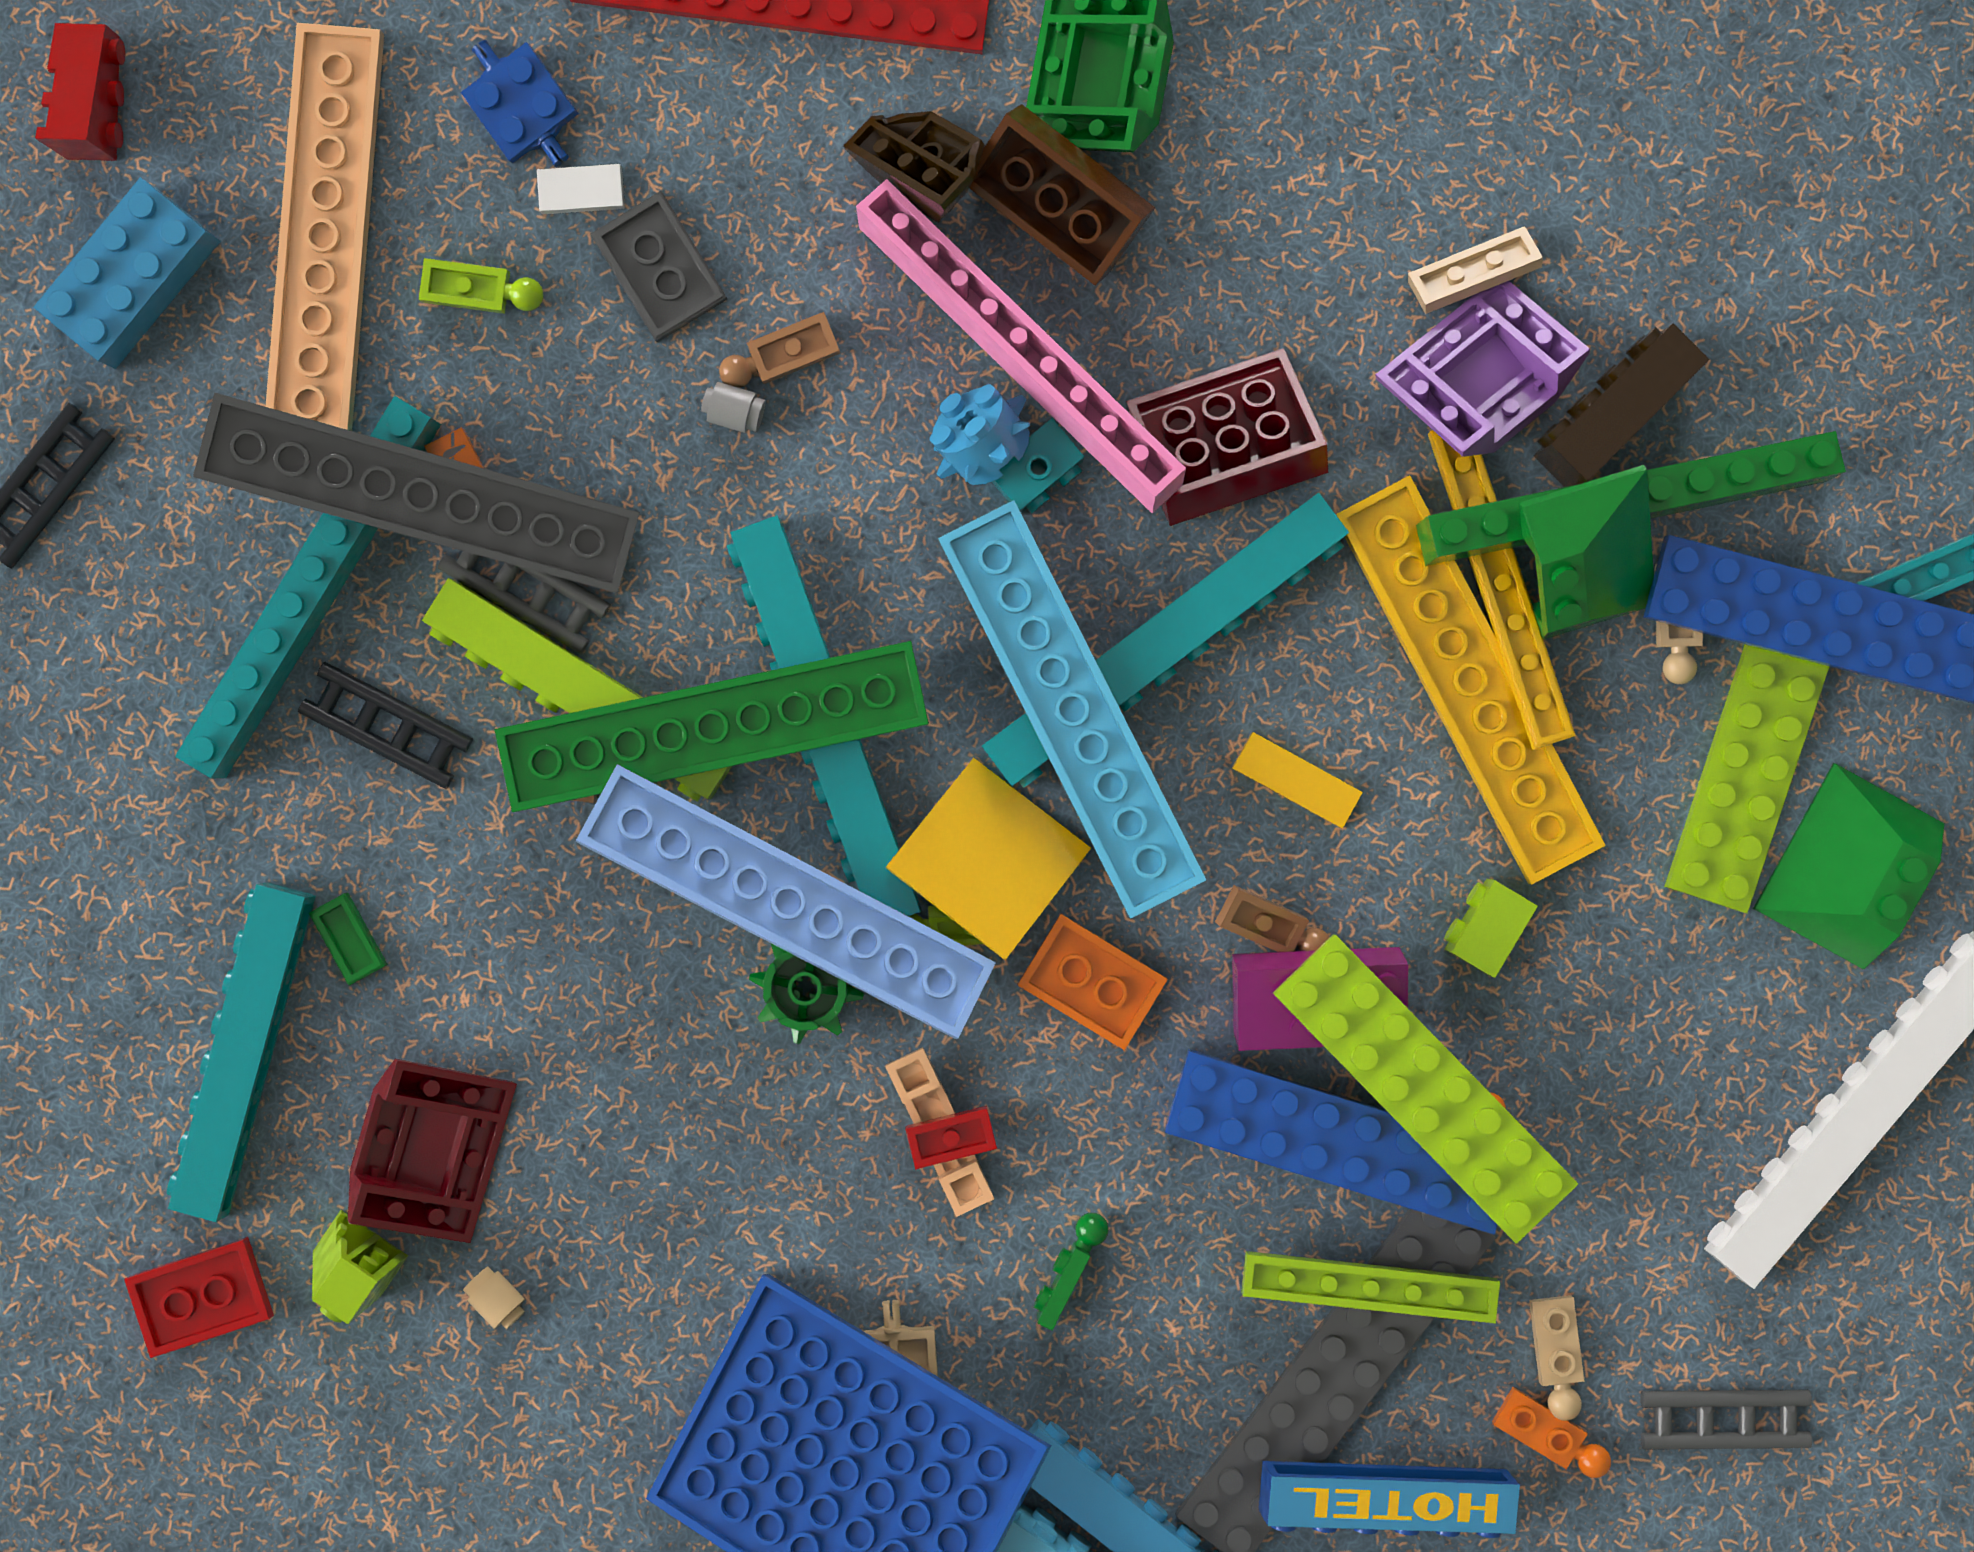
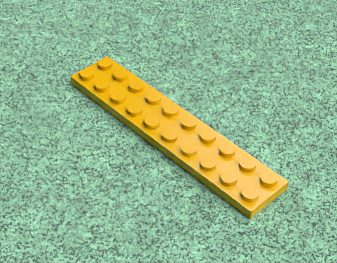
M1409 475L1337 513L1336 516L1349 533L1344 536L1522 874L1527 883L1532 885L1606 845L1554 746L1550 744L1532 750L1497 639L1456 561L1451 560L1425 566L1416 525L1431 514Z

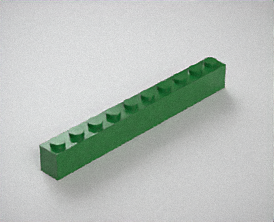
M1833 431L1647 470L1650 519L1827 482L1846 472L1837 433ZM1572 486L1428 515L1416 525L1425 566L1527 545L1522 535L1519 503Z

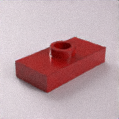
M987 1105L905 1126L915 1170L997 1149Z

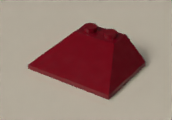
M395 1058L373 1088L350 1167L349 1224L471 1243L517 1084L508 1080Z

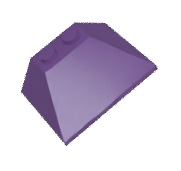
M1507 281L1473 295L1376 373L1375 376L1376 380L1462 457L1494 453L1552 406L1589 355L1590 348L1514 284Z

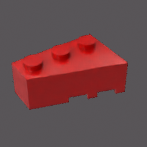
M55 23L47 66L49 73H55L52 92H43L41 104L43 107L49 108L46 127H37L35 139L67 160L117 161V148H121L123 145V130L121 124L118 123V107H122L124 104V88L121 81H119V65L124 64L126 53L120 36L106 24Z

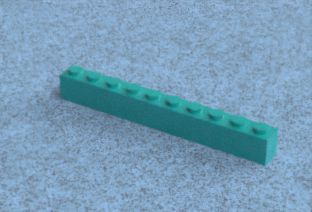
M394 395L370 436L425 452L424 446L431 443L442 424ZM326 513L321 515L176 753V758L211 779L227 778L378 530L377 527Z
M1317 493L1095 660L1118 706L1123 712L1144 698L1139 691L1151 681L1159 687L1175 675L1177 671L1173 665L1186 656L1192 662L1207 651L1210 645L1206 640L1220 631L1225 637L1244 623L1239 615L1251 606L1258 612L1276 599L1278 596L1273 590L1284 581L1293 586L1308 575L1311 571L1307 564L1320 555L1325 562L1345 547L1340 539L1349 532L1320 493ZM1026 713L982 745L1011 786L1019 781L1023 788L1043 774L1039 766L1049 759Z
M776 515L730 532L733 543L727 545L728 552L735 569L742 567L748 581L741 584L749 608L757 606L762 620L755 624L763 647L771 645L776 661L769 663L771 670L831 658L779 516ZM858 739L802 751L801 754L805 764L813 763L819 778L812 781L820 804L827 802L833 818L826 820L833 842L834 844L842 842L847 857L841 859V864L848 883L856 881L860 892L906 916L921 912L922 909L915 890L886 869V866L900 848L861 740Z

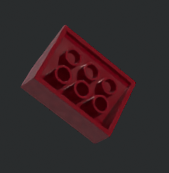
M1284 348L1126 401L1129 413L1186 467L1183 486L1161 505L1169 526L1329 473L1326 440Z

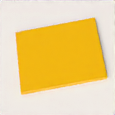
M973 758L888 863L886 869L1002 959L1006 960L1084 859L1091 847Z

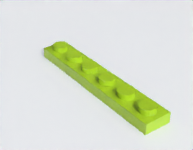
M1246 1251L1241 1293L1243 1297L1496 1324L1500 1281L1492 1277Z

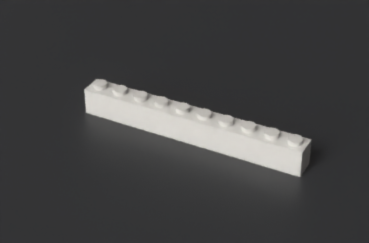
M1974 932L1962 935L1953 943L1950 948L1951 957L1943 966L1933 968L1923 980L1924 989L1916 998L1906 1000L1896 1012L1898 1019L1889 1030H1882L1872 1039L1869 1044L1871 1051L1861 1063L1855 1062L1845 1071L1842 1076L1844 1081L1842 1086L1834 1095L1832 1093L1828 1094L1818 1103L1815 1108L1817 1113L1815 1118L1807 1127L1805 1125L1801 1126L1791 1135L1788 1140L1790 1147L1780 1159L1778 1157L1772 1159L1764 1167L1761 1173L1763 1179L1753 1191L1749 1189L1742 1193L1735 1202L1734 1208L1736 1211L1726 1223L1722 1221L1715 1225L1708 1234L1707 1240L1709 1243L1704 1250L1751 1288H1756L1974 1030Z

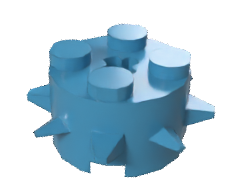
M991 384L973 389L961 396L958 393L949 395L940 405L942 413L938 417L930 436V442L935 446L934 451H938L943 457L936 474L942 479L957 473L965 478V482L971 485L987 484L1002 477L1003 474L999 469L1008 464L1014 456L1019 461L1029 444L1030 432L1028 427L1030 422H1023L1019 417L1026 398L1023 395H1019L1005 400L1000 392Z

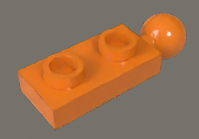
M1512 1387L1492 1420L1494 1426L1566 1470L1574 1458L1577 1460L1580 1471L1590 1478H1600L1608 1473L1611 1467L1609 1452L1598 1444L1583 1445L1582 1443L1588 1435L1586 1430L1570 1420L1563 1421L1557 1419L1547 1406L1517 1388Z

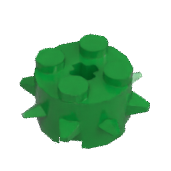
M771 944L775 960L769 965L767 971L751 973L749 976L750 981L763 988V999L767 1003L757 1017L762 1023L778 1019L782 1025L791 1028L793 1042L796 1044L801 1043L808 1030H816L821 1026L837 1036L842 1033L838 1014L846 1002L863 1000L864 993L850 986L847 982ZM804 976L810 977L812 984L817 985V991L813 990L808 997L803 995V988L796 986L797 980L802 981Z

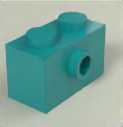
M1051 418L1029 437V444L1023 457L1018 461L1014 456L1008 464L999 469L1003 476L992 481V483L1008 502L1015 501L1021 513L1028 509L1033 514L1051 498L1046 493L1058 482L1063 487L1067 486L1082 473L1083 470L1078 465L1083 462L1085 456L1055 420Z

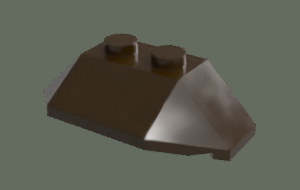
M932 111L902 113L885 118L883 115L871 116L843 145L845 150L880 184L887 179L918 210L938 223L968 192L975 178L985 146L978 137Z

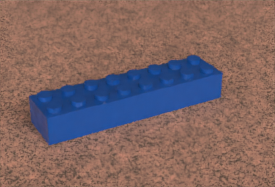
M1188 1049L1165 1125V1133L1495 1235L1497 1224L1385 1109Z

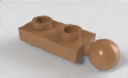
M822 312L748 342L747 346L751 356L748 358L741 355L726 357L720 364L719 375L723 383L742 388L749 383L752 374L758 372L762 383L766 384L838 355L841 352L826 315Z
M1233 885L1215 920L1220 927L1277 952L1294 951L1296 946H1298L1299 951H1316L1330 938L1320 928L1305 930L1309 922L1305 916L1236 885Z

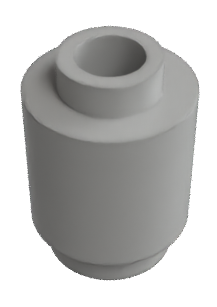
M717 382L714 389L709 387L706 389L701 412L707 413L708 423L742 433H747L748 430L758 432L764 416L766 400L758 398L755 392Z

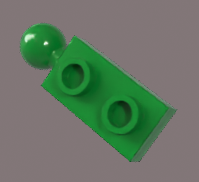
M1086 1213L1078 1219L1075 1227L1077 1241L1073 1242L1070 1250L1062 1248L1052 1269L1058 1273L1051 1287L1043 1285L1035 1300L1033 1308L1039 1310L1037 1313V1323L1053 1331L1091 1256L1090 1251L1092 1247L1102 1244L1108 1236V1223L1100 1214Z

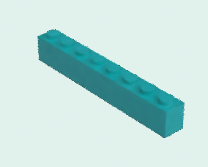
M267 882L256 884L255 890L251 889L246 897L244 913L248 914L244 930L241 929L238 932L234 941L233 953L237 954L233 970L227 972L223 981L222 993L226 994L222 1010L217 1011L212 1021L211 1034H214L215 1037L211 1050L205 1053L200 1065V1074L204 1075L200 1091L197 1090L194 1093L190 1102L189 1114L193 1115L189 1131L184 1132L178 1146V1155L182 1156L179 1169L172 1174L167 1186V1195L171 1196L168 1205L169 1210L213 1222H218L230 1213L308 927L309 912L312 911L316 895Z

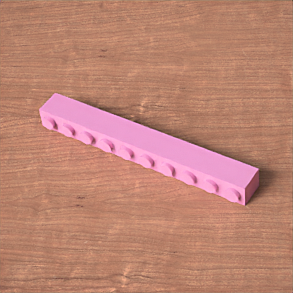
M886 179L856 206L859 229L1151 513H1154L1183 486L1186 467L891 182Z

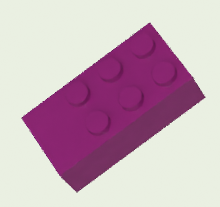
M1400 947L1350 949L1408 1008V962ZM1315 951L1232 954L1233 1028L1239 1051L1324 1047L1273 994Z

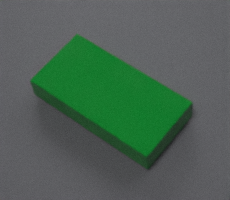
M348 892L309 912L312 921L349 986L388 965Z

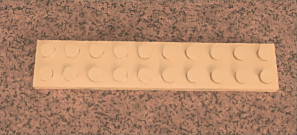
M297 23L266 407L352 431L384 33L380 29Z

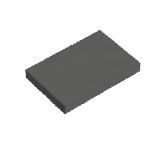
M659 191L590 234L657 343L728 300L662 191Z

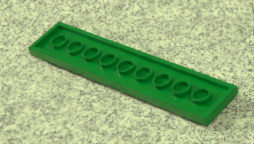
M912 641L494 730L512 812H519L599 795L602 793L617 764L655 783L929 725Z

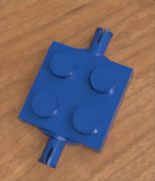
M487 40L480 41L478 44L481 48L475 45L472 48V52L475 53L486 70L479 79L460 93L510 162L514 163L529 151L542 148L552 161L554 167L560 166L562 164L560 159L565 162L569 156L555 137L566 123L579 114L530 44L526 42L509 56L499 59L489 46Z

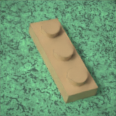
M1524 226L1408 273V283L1423 311L1427 314L1542 268L1543 257Z

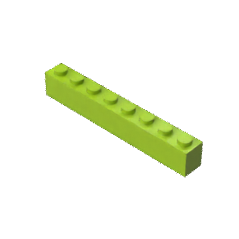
M450 578L446 580L422 619L424 623L432 627L429 632L432 637L450 647L454 641L468 649L464 655L467 659L485 669L489 663L503 671L500 676L501 680L522 691L524 686H527L538 693L535 701L555 713L560 708L568 713L643 698L456 580ZM732 766L674 778L680 782L677 789L699 802L701 797L712 799Z

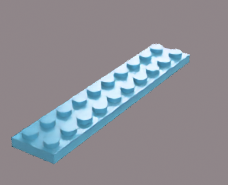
M1013 500L938 538L1129 918L1131 919L1206 881L1015 501Z

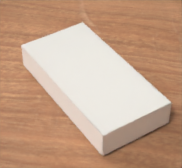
M620 164L537 169L539 211L541 214L625 209L623 174Z

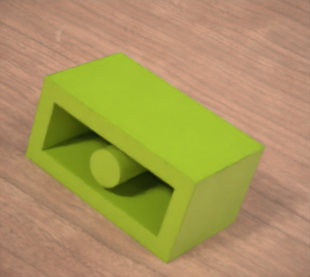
M1487 878L1484 884L1478 882L1470 891L1466 899V904L1470 907L1462 920L1456 918L1448 928L1444 937L1448 944L1444 950L1484 974L1496 978L1538 905L1496 880Z

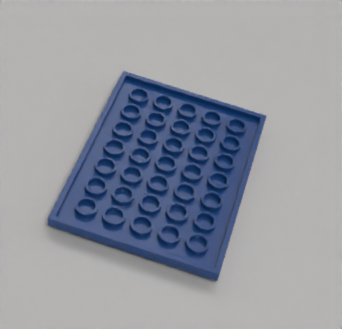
M763 1274L646 1499L726 1552H997L1052 1445L770 1274Z

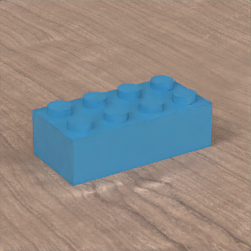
M140 177L33 308L97 361L116 369L221 241L160 190Z

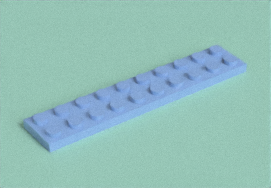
M618 764L576 839L577 843L954 1039L959 1038L996 962Z

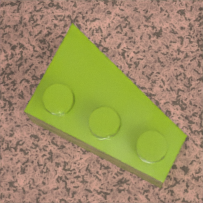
M340 1210L313 1250L312 1301L321 1306L320 1311L330 1320L338 1323L343 1321L346 1324H350L382 1296L408 1255L366 1226L349 1224L348 1214Z

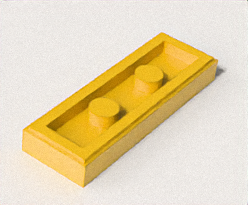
M1251 732L1232 767L1235 771L1341 829L1345 826L1363 793L1254 732Z

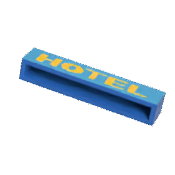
M1263 1461L1259 1512L1267 1526L1283 1532L1294 1531L1296 1527H1309L1322 1533H1333L1337 1531V1528L1354 1529L1362 1534H1376L1378 1530H1394L1402 1535L1413 1536L1419 1534V1531H1435L1442 1536L1456 1537L1460 1535V1532H1471L1486 1538H1498L1501 1533L1516 1534L1520 1484L1507 1469Z

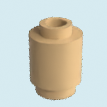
M488 1266L463 1289L469 1296L467 1301L494 1330L501 1324L507 1330L525 1312L520 1306L526 1299L499 1271L494 1273Z

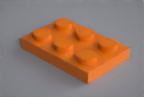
M1060 913L1017 985L1125 1051L1168 978Z

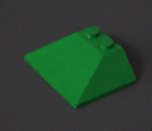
M1045 0L1026 108L1081 150L1135 152L1159 125L1174 44L1167 0Z
M1644 465L1519 503L1523 539L1535 555L1540 602L1534 603L1532 606L1543 639L1646 608L1654 578L1648 475L1647 468Z
M1833 763L1753 909L1859 968L1865 969L1901 935L1941 862L1945 823Z

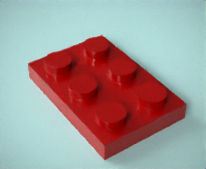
M248 1237L130 1275L124 1279L150 1358L268 1320L274 1316Z

